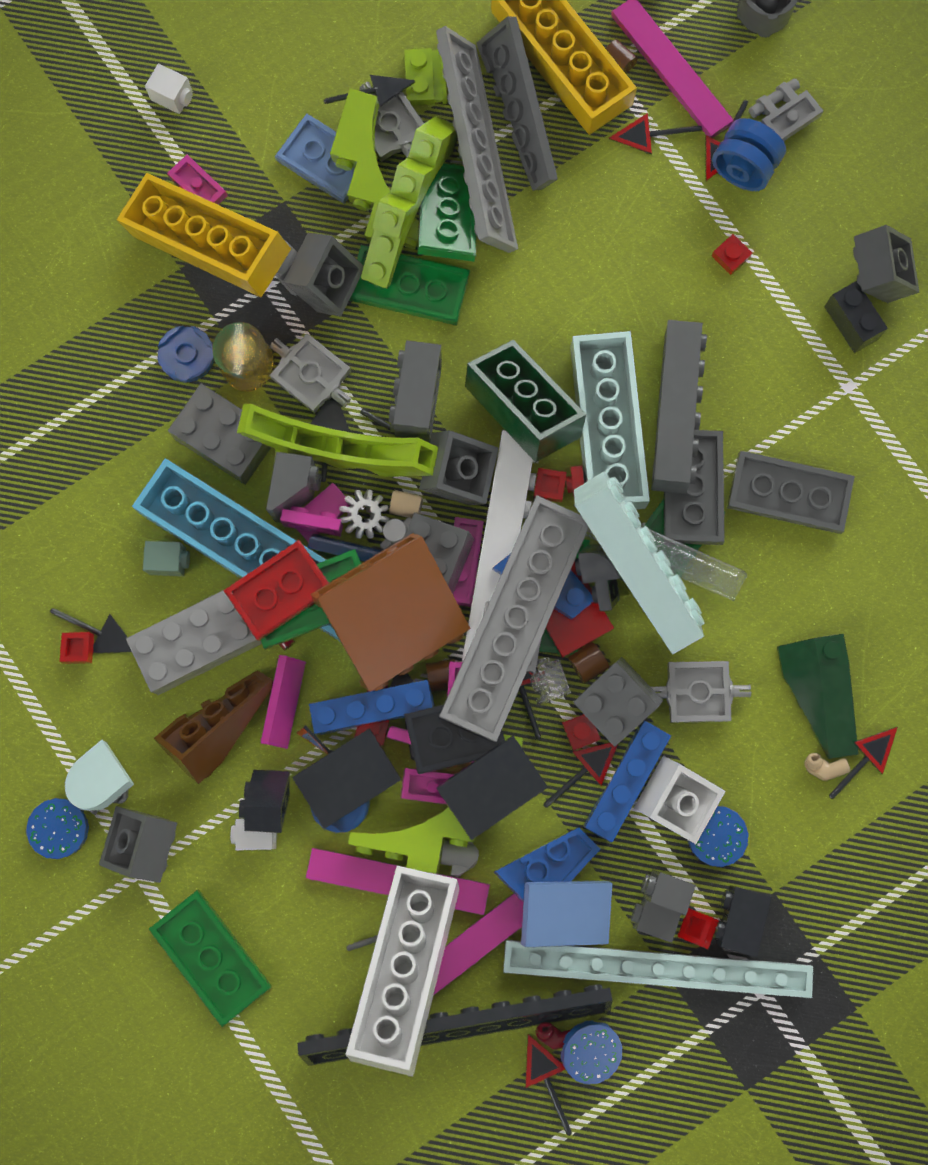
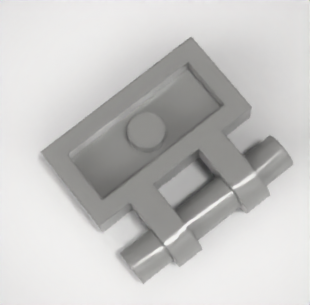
M792 79L788 83L783 82L778 85L776 91L770 95H763L757 99L756 104L749 108V113L753 118L761 113L765 114L767 117L762 119L761 123L773 129L785 141L821 117L823 110L807 90L797 95L794 91L800 88V84L797 79ZM781 100L786 102V104L780 107L779 109H777L775 106V104Z

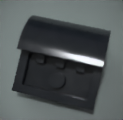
M600 544L587 545L578 553L579 558L575 559L577 575L582 576L583 583L595 582V586H592V597L594 603L599 604V610H612L620 600L617 579L621 575Z

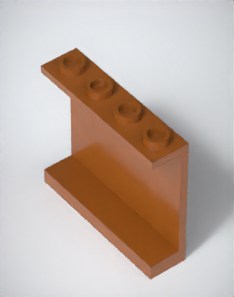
M414 533L310 594L315 604L323 609L361 677V680H359L360 685L369 692L372 690L378 691L389 684L388 680L396 675H404L414 668L415 663L422 659L426 660L438 654L439 648L447 643L453 644L464 637L463 633L471 629L423 537Z

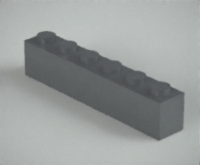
M668 320L664 337L651 490L687 494L689 485L695 484L697 467L692 466V457H697L699 439H694V430H699L701 413L696 412V403L701 404L703 386H698V377L703 378L705 360H700V351L705 352L707 334H702L703 323Z

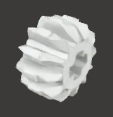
M356 490L354 492L356 501L350 496L344 498L350 507L340 506L339 510L341 512H348V516L340 519L342 523L350 521V524L345 529L347 533H351L356 528V538L360 539L363 536L364 530L368 538H373L372 527L377 532L381 533L383 531V527L378 522H388L389 518L381 516V512L387 511L389 508L387 505L378 506L383 499L381 495L376 496L372 500V490H367L364 498L362 492ZM363 506H366V512L370 513V518H365V522H362V517L357 515L358 510L364 509Z

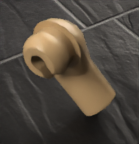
M811 753L805 760L807 771L823 781L850 773V767L845 758L828 763L820 758L818 753Z

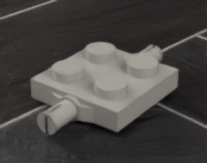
M365 82V86L362 84L359 89L371 88L369 82ZM403 92L380 107L379 105L375 125V152L381 162L400 152H403L406 158H408L415 131L424 124Z
M306 333L298 344L290 348L284 345L278 338L274 340L275 344L271 343L270 348L282 357L279 365L270 374L271 379L315 414L323 403L331 398L335 399L344 408L347 406V403H350L352 398L339 388L344 379L351 373V368L312 336Z
M729 661L669 662L666 687H651L655 692H660L657 693L660 698H666L669 705L670 723L730 722L733 697H751V691H748L751 690V685H733L729 676Z

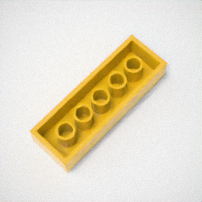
M491 0V12L499 22L503 21L507 16L517 17L527 58L588 135L634 104L637 87L567 0Z
M149 173L145 174L116 219L133 237L259 297L263 296L291 251L289 245L277 231Z

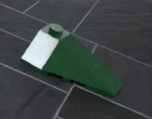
M844 634L817 637L777 646L782 676L794 693L800 709L805 713L811 724V729L827 758L858 755V747L854 744L857 741L850 664Z

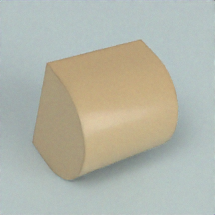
M395 490L392 493L389 514L410 517L412 519L414 512L421 513L423 499L419 495Z

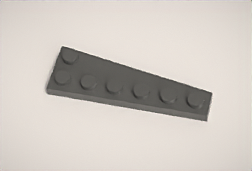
M507 16L477 42V47L487 73H492L496 82L493 88L496 96L501 97L505 109L502 112L505 120L510 121L514 129L512 138L519 151V156L533 191L542 190L558 180L517 17Z

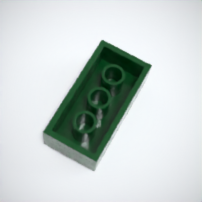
M514 340L467 363L465 380L467 390L535 463L581 438L586 414Z

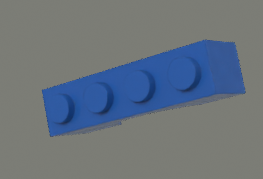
M424 680L378 691L311 703L309 707L314 734L324 735L374 722L405 718L404 714L432 708L435 705L429 681Z
M647 721L639 724L613 777L584 823V828L608 842L614 841L671 735Z

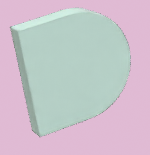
M101 740L72 765L66 777L65 793L68 800L77 808L87 811H99L108 807L132 787L134 783L108 743Z

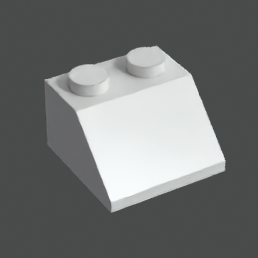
M663 756L634 809L696 844L725 791L683 765Z

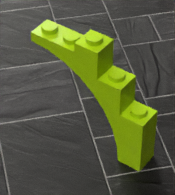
M350 88L330 155L338 168L351 171L352 168L355 169L347 196L349 201L353 203V207L363 211H369V208L372 209L364 235L366 241L370 243L374 231L372 225L378 203L390 193V189L386 185L379 169L375 152V125L379 102L375 95ZM415 218L403 245L412 249H416V246H418L419 221Z
M435 116L416 129L408 158L397 165L390 193L378 203L372 225L374 231L361 279L386 289L390 286L403 245L421 202L439 169L454 151L458 136L453 123Z
M243 404L237 430L238 434L275 449V452L310 456L313 460H320L339 469L364 468L383 477L433 476L438 452L437 446L420 438L380 437L330 429L291 419L253 404Z
M504 735L505 740L511 737L509 735ZM515 737L522 748L523 738ZM448 807L424 823L401 831L379 834L350 832L348 844L356 846L355 852L373 855L374 849L386 851L385 858L403 861V856L408 855L406 868L438 874L445 837L450 838V845L466 848L468 842L475 843L476 837L473 840L469 838Z

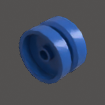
M739 118L733 121L726 132L724 141L720 142L713 154L712 162L717 172L728 182L748 191H760L765 189L774 173V169L779 166L785 156L786 146L782 138L767 125L749 118Z

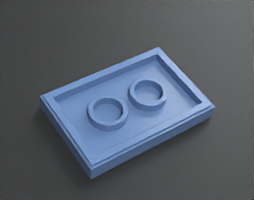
M306 113L275 155V159L280 164L345 204L348 200L347 193L355 169L352 168L351 171H347L335 165L336 163L333 162L330 152L336 131Z
M609 881L525 882L521 945L524 947L609 944L612 883Z

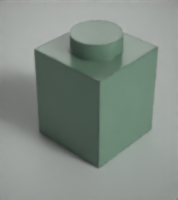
M145 541L143 571L149 575L184 576L185 568H189L190 553L186 551V547L181 542Z

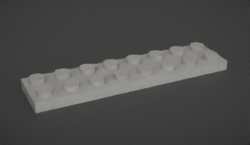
M444 26L436 31L438 38L437 49L442 57L444 67L442 73L447 82L448 102L452 107L454 116L453 127L459 141L458 152L463 160L465 170L463 176L469 189V205L475 219L474 230L480 241L510 253L517 250L518 245L476 45Z
M536 496L439 715L440 718L491 741H497L589 528L581 515Z

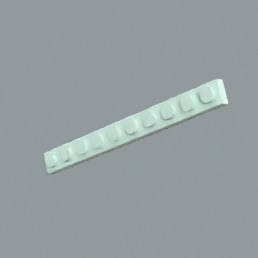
M506 940L504 973L812 998L813 966L573 945L524 947L521 945V941Z

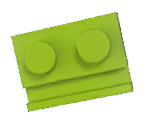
M432 48L404 50L406 79L415 80V83L406 88L407 99L412 106L435 105V102L447 104L446 81L442 73L444 67L438 50H432Z

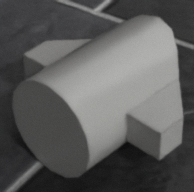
M408 517L404 522L399 519H392L386 522L383 528V534L386 539L380 544V547L385 550L402 540L412 519Z
M444 840L440 864L452 866L451 876L459 877L477 864L479 851L472 842H468L466 848L450 845L449 841Z

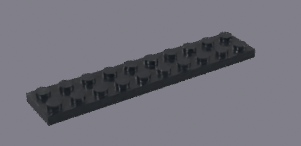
M592 985L585 987L582 993L572 994L571 990H564L553 993V998L541 1000L540 996L526 997L522 999L520 1004L510 1005L509 1001L493 1003L491 1009L479 1011V1007H467L460 1010L461 1014L448 1016L447 1012L434 1013L429 1016L430 1019L426 1022L421 1046L538 1026L541 1022L555 1023L611 1013L613 1001L610 988L603 989L602 985ZM352 1028L339 1030L336 1032L337 1036L324 1038V1034H314L305 1037L306 1041L297 1043L299 1057L308 1066L349 1059L346 1056Z

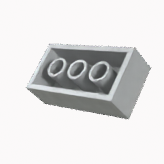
M224 591L126 638L150 691L157 695L262 644L261 641L255 639Z

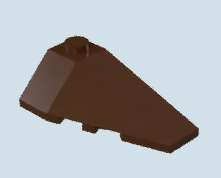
M258 670L228 687L225 695L218 700L211 702L208 699L201 703L203 709L188 717L186 714H183L176 718L154 737V740L189 777L199 784L222 764L272 689L273 680Z

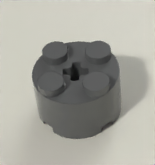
M739 0L736 15L747 29L766 38L782 30L788 24L797 0Z

